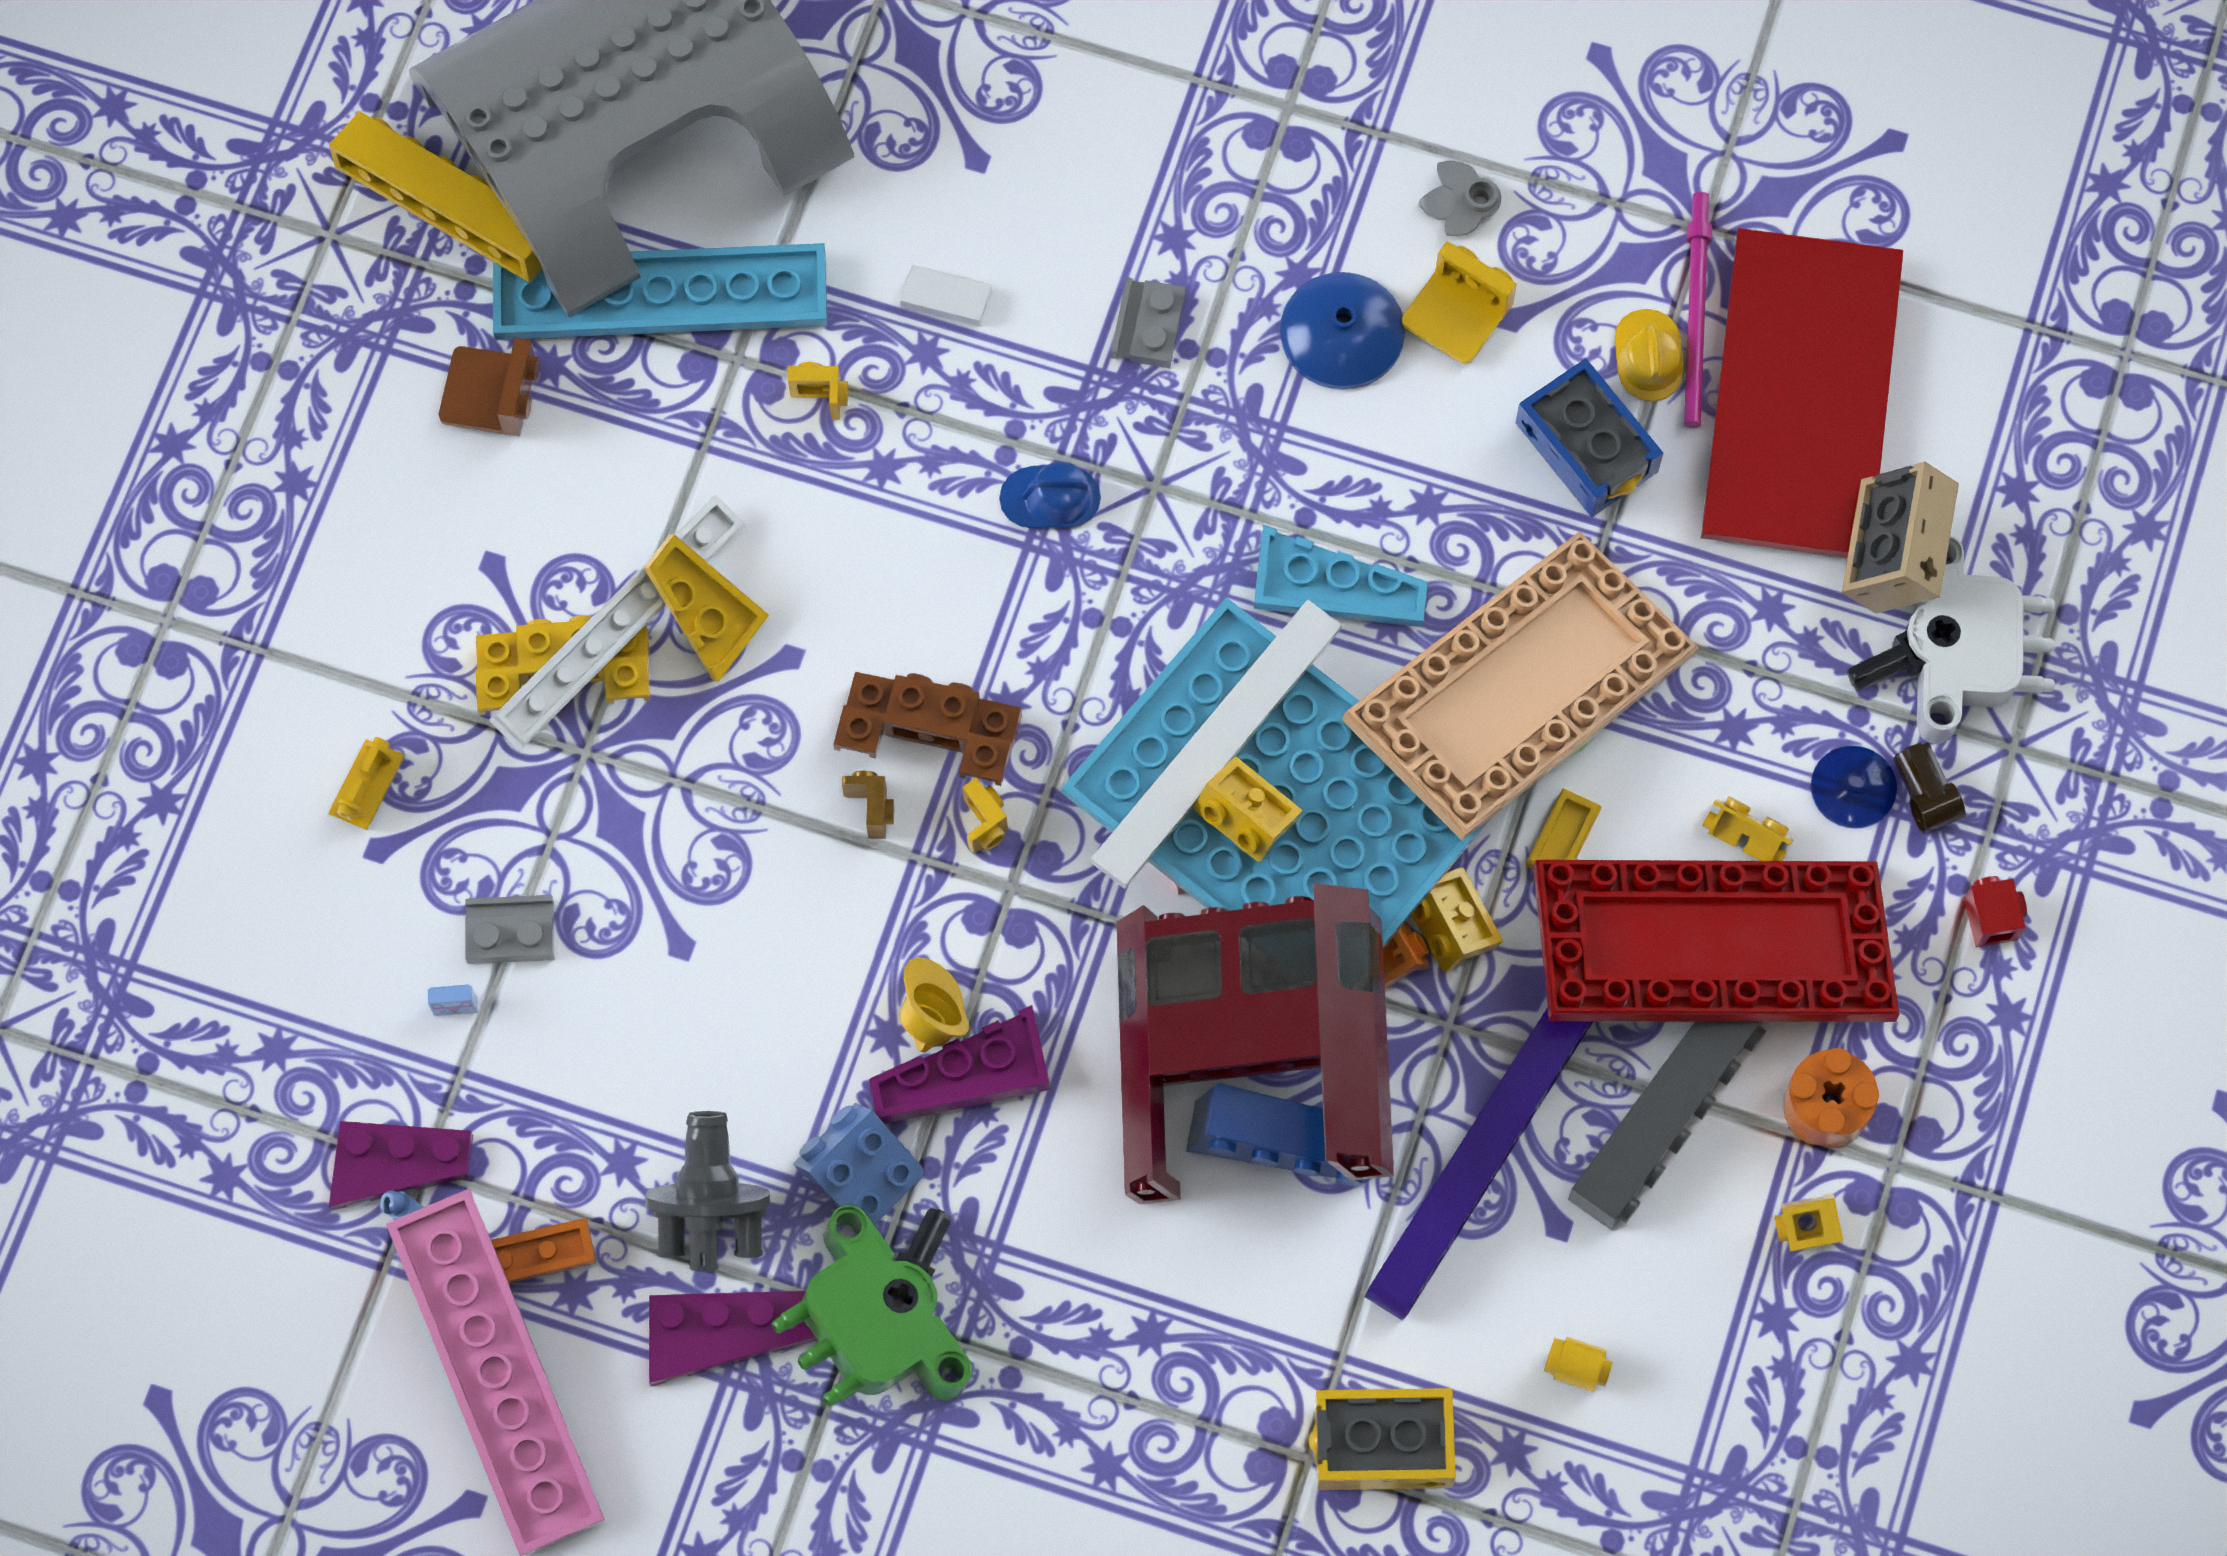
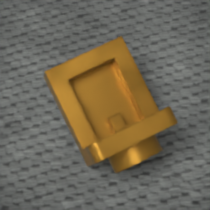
M865 770L855 771L852 773V776H842L844 797L867 798L866 827L868 839H886V825H894L895 805L894 799H887L885 776H878L875 772Z

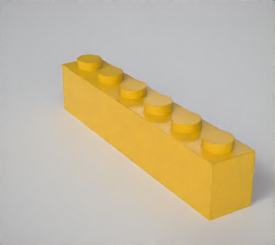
M361 111L329 143L334 166L337 170L528 283L542 270L540 261L491 187L480 176L476 174L470 176L458 169L453 161L446 156H436L426 150L417 139L411 136L404 137L395 132L383 119L378 117L373 119Z

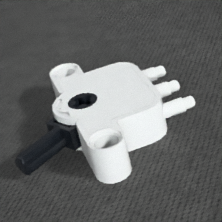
M1950 535L1947 557L1951 563L1945 565L1940 597L1918 603V608L1912 614L1905 632L1895 636L1892 648L1847 670L1849 681L1857 691H1861L1905 669L1910 677L1918 674L1917 728L1921 737L1933 744H1942L1951 739L1961 720L1962 706H2001L2010 700L2014 692H2052L2055 687L2053 679L2043 678L2042 676L2022 675L2023 652H2052L2055 648V641L2051 638L2023 635V613L2053 612L2055 601L2043 598L2042 596L2022 595L2017 585L2006 578L1964 575L1963 546L1952 535ZM1930 714H1943L1948 719L1949 724H1936L1930 718Z

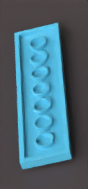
M825 243L630 251L641 277L569 318L549 289L543 269L528 283L493 262V335L495 340L828 326Z

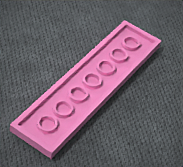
M466 1189L386 1223L519 1555L525 1556L606 1521L471 1190Z

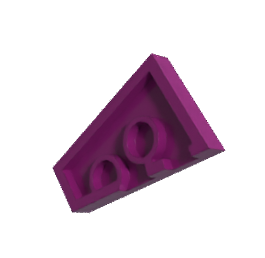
M340 1121L329 1199L330 1210L345 1208L347 1204L368 1199L370 1201L381 1199L385 1192L390 1190H420L468 1178L474 1136L472 1131Z

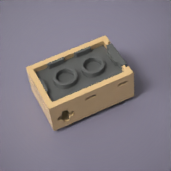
M1926 461L1914 464V466L1910 465L1878 474L1875 478L1871 476L1861 479L1841 593L1875 614L1939 598L1959 483Z

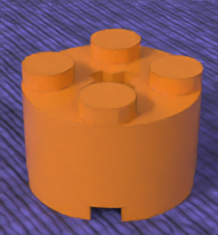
M1833 1048L1811 1054L1797 1066L1786 1087L1784 1095V1116L1793 1133L1805 1143L1814 1146H1828L1830 1148H1839L1850 1144L1862 1134L1875 1112L1879 1099L1877 1082L1869 1067L1861 1059L1850 1054L1845 1049ZM1824 1094L1835 1096L1838 1099L1837 1103L1834 1100L1826 1103L1823 1100Z

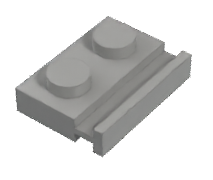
M1127 277L1111 348V358L1117 359V357L1129 359V362L1170 369L1186 295V287L1145 280V282L1133 281V278Z
M552 895L465 899V959L468 964L555 960L554 899Z

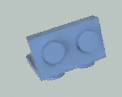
M854 1103L852 1106L849 1105L839 1110L831 1119L832 1126L820 1137H813L803 1145L799 1151L800 1157L793 1165L804 1177L818 1183L838 1207L844 1205L859 1207L875 1225L922 1179L924 1169L873 1110Z

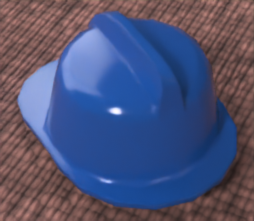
M1063 461L1052 462L1048 465L1020 468L1008 476L1001 486L999 495L1001 510L1005 516L1018 526L1027 528H1069L1081 526L1093 518L1099 509L1101 500L1099 486L1092 475L1072 463Z

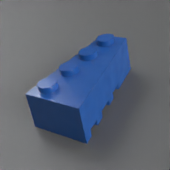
M1216 1083L1195 1101L1186 1152L1292 1170L1305 1176L1320 1175L1336 1178L1337 1183L1346 1186L1359 1187L1362 1186V1183L1371 1180L1351 1181L1325 1161L1323 1108Z

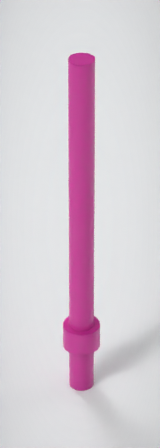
M1696 192L1693 194L1692 221L1687 225V242L1691 244L1684 426L1689 428L1701 426L1707 245L1712 242V224L1708 222L1709 194L1706 192Z

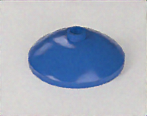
M1350 272L1328 273L1315 277L1303 284L1288 300L1281 317V344L1291 365L1306 379L1327 388L1355 389L1369 385L1383 377L1398 360L1405 337V328L1402 324L1403 314L1393 295L1377 281L1364 275ZM1345 314L1348 315L1351 318V320L1349 322L1342 323L1337 320V316Z

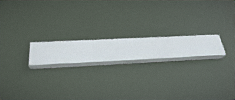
M715 494L675 535L708 562L745 523ZM644 566L489 719L519 751L666 604L646 573Z
M1307 599L1092 856L1091 863L1125 889L1194 807L1206 783L1240 752L1339 633L1342 625Z

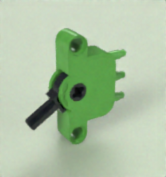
M844 1205L838 1207L832 1213L824 1232V1243L835 1259V1262L818 1272L810 1280L801 1302L782 1313L779 1318L772 1322L775 1332L782 1333L805 1320L819 1343L808 1349L804 1355L798 1358L799 1366L803 1370H807L811 1366H816L830 1357L844 1376V1380L824 1394L823 1399L828 1406L832 1407L838 1402H843L857 1392L865 1395L880 1394L914 1372L928 1392L936 1399L950 1401L957 1398L963 1392L972 1374V1364L941 1318L932 1316L937 1305V1289L932 1281V1276L936 1269L930 1267L951 1223V1218L944 1211L933 1208L927 1210L906 1255L899 1252L895 1261H893L894 1252L862 1209L854 1205ZM847 1224L855 1230L857 1236L853 1238L841 1236L836 1226ZM895 1297L903 1300L900 1308L891 1305ZM950 1368L954 1370L958 1375L959 1381L955 1383L944 1381L940 1377L938 1369Z

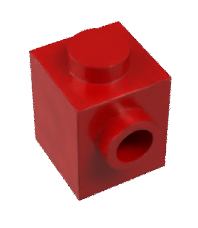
M1988 876L1976 880L1964 897L1975 947L2019 940L2026 928L2023 917L2027 915V905L2023 892L2016 891L2014 879L2000 881L1998 876Z

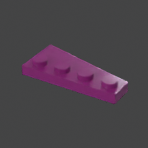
M1031 1005L1019 1010V1015L1002 1023L997 1020L982 1027V1032L962 1041L956 1039L942 1045V1050L925 1058L918 1056L870 1078L869 1084L875 1114L884 1124L1050 1090V1082L1033 1006Z

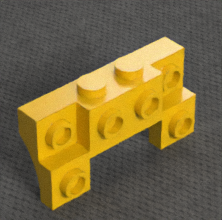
M579 615L570 618L566 622L554 623L547 619H534L527 622V625L516 626V632L476 635L477 669H475L479 715H486V711L499 710L521 688V682L524 685L592 616ZM647 624L588 682L605 681L608 704H614V700L643 698L644 701H651L649 679L650 649Z

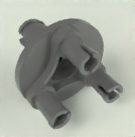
M722 1111L689 1112L686 1120L688 1127L685 1140V1163L676 1175V1184L656 1187L645 1193V1207L654 1211V1217L658 1218L657 1256L666 1258L685 1256L686 1229L690 1231L689 1269L692 1271H701L703 1253L705 1254V1271L718 1269L717 1231L722 1229V1222L732 1217L735 1218L734 1256L755 1258L763 1255L762 1217L766 1216V1208L770 1205V1191L761 1186L739 1183V1176L730 1164L729 1135L726 1125L728 1118L726 1112Z

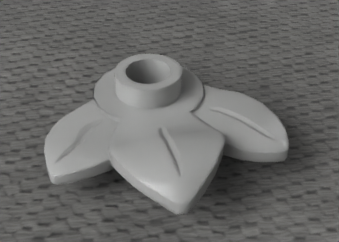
M1443 161L1437 163V173L1442 186L1428 192L1418 203L1424 213L1431 218L1446 220L1445 232L1447 236H1465L1477 229L1481 219L1488 218L1498 211L1502 196L1498 186L1487 178H1479L1472 166L1462 162ZM1477 196H1483L1488 202L1479 204L1474 202L1473 199Z

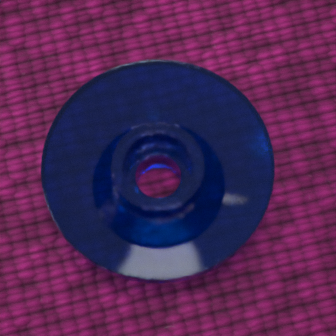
M1843 746L1830 751L1820 759L1813 771L1810 789L1817 809L1825 818L1839 826L1857 829L1878 823L1890 812L1897 795V781L1889 763L1875 751L1861 746ZM1852 776H1858L1863 780L1864 785L1859 788L1853 787L1848 779Z

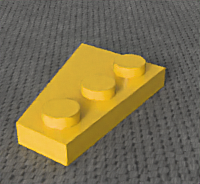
M669 534L644 566V569L713 681L719 682L768 618L769 614L675 534Z

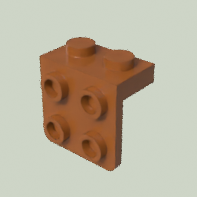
M514 338L511 354L465 346L456 347L452 354L438 413L441 423L448 426L520 437L523 420H528L531 411L532 397L529 394L532 381H537L540 372V357L535 356L531 340Z

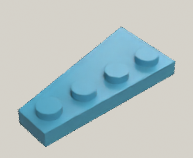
M1263 524L1254 609L1297 613L1308 599L1333 618L1423 627L1428 582L1379 564L1372 566L1355 560L1353 555L1339 550L1337 553L1315 546L1313 541L1298 536L1295 539L1278 533L1276 528Z

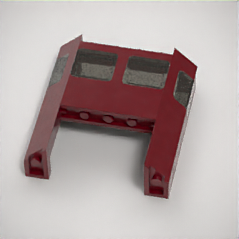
M1313 883L1314 900L1306 896H1294L1287 898L1285 904L1269 905L1266 902H1249L1243 905V909L1230 911L1221 907H1209L1202 909L1201 914L1185 916L1182 913H1164L1159 915V920L1145 905H1142L1116 922L1124 1189L1126 1196L1138 1204L1181 1200L1180 1182L1166 1173L1163 1086L1321 1068L1325 1161L1351 1181L1394 1176L1381 918L1369 907L1368 889Z

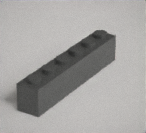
M1694 1022L1573 1186L1568 1200L1610 1230L1614 1228L1619 1220L1626 1224L1641 1204L1636 1199L1638 1193L1644 1185L1652 1189L1666 1170V1167L1661 1162L1668 1152L1672 1151L1677 1155L1692 1133L1686 1130L1687 1126L1695 1116L1703 1120L1717 1099L1711 1094L1717 1085L1721 1082L1727 1086L1741 1067V1064L1736 1061L1745 1048L1752 1052L1766 1033V1030L1761 1027L1763 1022Z

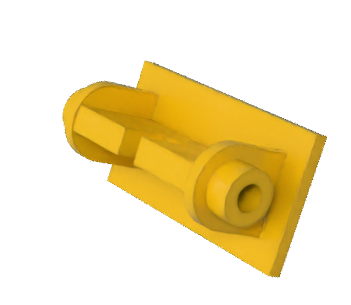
M374 737L373 741L365 739L328 815L368 830L405 755L390 749V743L380 737Z
M1730 796L1727 797L1725 802L1720 799L1714 800L1713 804L1721 809L1718 814L1710 811L1702 824L1703 827L1709 829V835L1736 847L1742 834H1745L1750 838L1742 852L1759 861H1783L1787 852L1782 850L1780 846L1783 842L1791 845L1794 839L1786 835L1789 831L1787 826L1767 816L1764 822L1748 815L1751 807Z

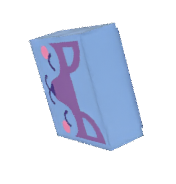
M469 984L430 987V989H427L428 1005L434 1016L478 1012L477 997L472 986Z

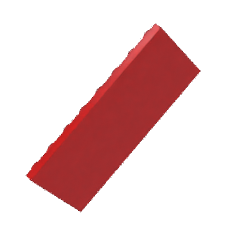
M1738 228L1701 539L1848 558L1861 479L1871 476L1875 478L1876 475L1880 474L1904 250Z
M1535 860L1533 870L1549 1021L1896 1022L1900 1015L1877 861Z

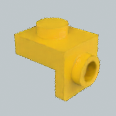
M812 361L802 362L798 366H788V385L791 398H829L831 420H840V406H848L849 390L848 381H841L839 366H823L818 362Z
M976 777L962 787L964 802L982 823L967 835L968 847L973 854L982 848L987 851L997 846L1005 838V832L1008 830L1007 816L1001 809L1004 806L1001 797L991 785L984 788Z

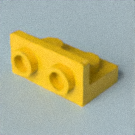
M1236 756L1206 783L1194 805V810L1206 822L1217 828L1242 851L1258 862H1261L1267 856L1272 845L1298 820L1303 811Z
M1463 867L1446 872L1411 914L1412 919L1417 923L1427 941L1432 956L1437 960L1443 972L1453 970L1464 959L1494 950L1503 942L1500 933Z

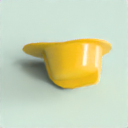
M1644 308L1630 312L1621 319L1615 331L1617 372L1620 382L1629 394L1640 400L1654 402L1666 399L1677 390L1683 379L1684 360L1678 327L1668 315L1658 310Z
M917 957L909 960L904 967V983L907 995L899 1012V1019L903 1028L913 1037L918 1051L925 1053L933 1046L938 1047L946 1044L952 1037L965 1036L970 1029L969 1022L965 1013L962 993L953 976L940 964L930 959Z

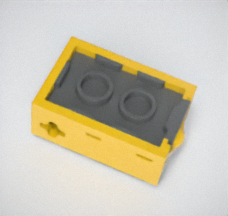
M1452 1388L1316 1390L1315 1425L1309 1436V1446L1313 1450L1316 1459L1317 1490L1453 1488L1456 1471Z

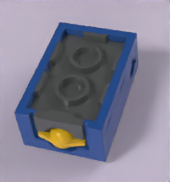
M1587 358L1521 401L1518 405L1516 425L1591 518L1624 495L1632 493L1636 487L1659 472L1664 452Z

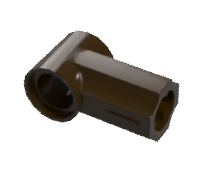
M1929 742L1911 745L1895 755L1893 760L1911 797L1909 804L1912 816L1922 833H1927L1965 818L1966 812L1962 797L1957 787L1953 783L1947 782Z

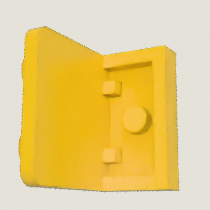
M1446 241L1437 254L1435 272L1402 316L1403 327L1461 364H1470L1513 306L1517 283L1501 268H1491L1479 261L1470 249L1464 246L1456 247Z

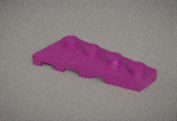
M805 1291L649 1295L650 1386L666 1383V1380L684 1375L691 1376L706 1372V1369L720 1365L746 1361L750 1357L771 1351L775 1353L818 1341L805 1320L782 1333H776L772 1327V1322L779 1318L782 1313L802 1301Z

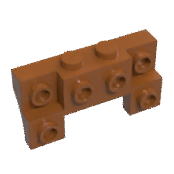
M855 671L847 704L843 705L833 747L834 750L841 751V748L866 753L869 754L870 758L876 759L885 729V736L964 753L959 769V777L965 779L966 776L994 781L995 785L1002 786L1008 760L1017 738L1022 718V708L980 699L979 692H974L972 687L962 683L952 682L948 686L933 683L927 676L910 673L907 677L895 675L893 680Z

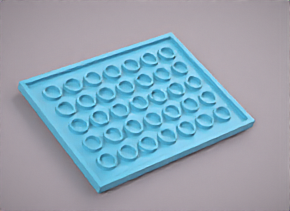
M1226 597L1062 786L1061 793L1113 833L1276 638V635ZM1312 664L1236 755L1242 762L1303 810L1298 820L1272 845L1267 856L1261 862H1258L1242 851L1217 828L1206 822L1193 807L1148 862L1204 907H1221L1227 909V911L1243 909V905L1249 902H1266L1269 905L1285 904L1287 898L1294 896H1306L1314 900L1313 883L1368 889L1369 907L1381 918L1384 948L1491 819L1465 840L1461 841L1342 721L1344 713L1359 702V700ZM1315 930L1246 939L1305 987H1310L1316 983ZM1373 937L1341 941L1336 938L1338 982L1342 987L1350 989L1374 960Z

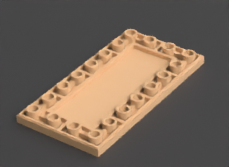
M1579 531L1344 713L1342 721L1463 841L1692 658L1699 647Z

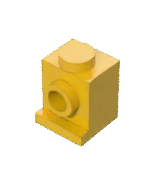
M1833 1193L1780 1204L1782 1214L1774 1216L1779 1242L1788 1241L1790 1252L1844 1242ZM1803 1214H1811L1815 1218V1224L1811 1229L1805 1230L1798 1225V1220Z

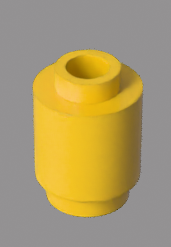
M1567 1336L1565 1340L1554 1337L1544 1372L1553 1374L1554 1380L1594 1393L1596 1385L1606 1386L1613 1361L1605 1359L1606 1349Z

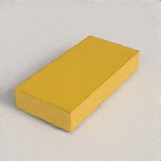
M1562 788L1525 866L1533 869L1535 860H1577L1602 806Z

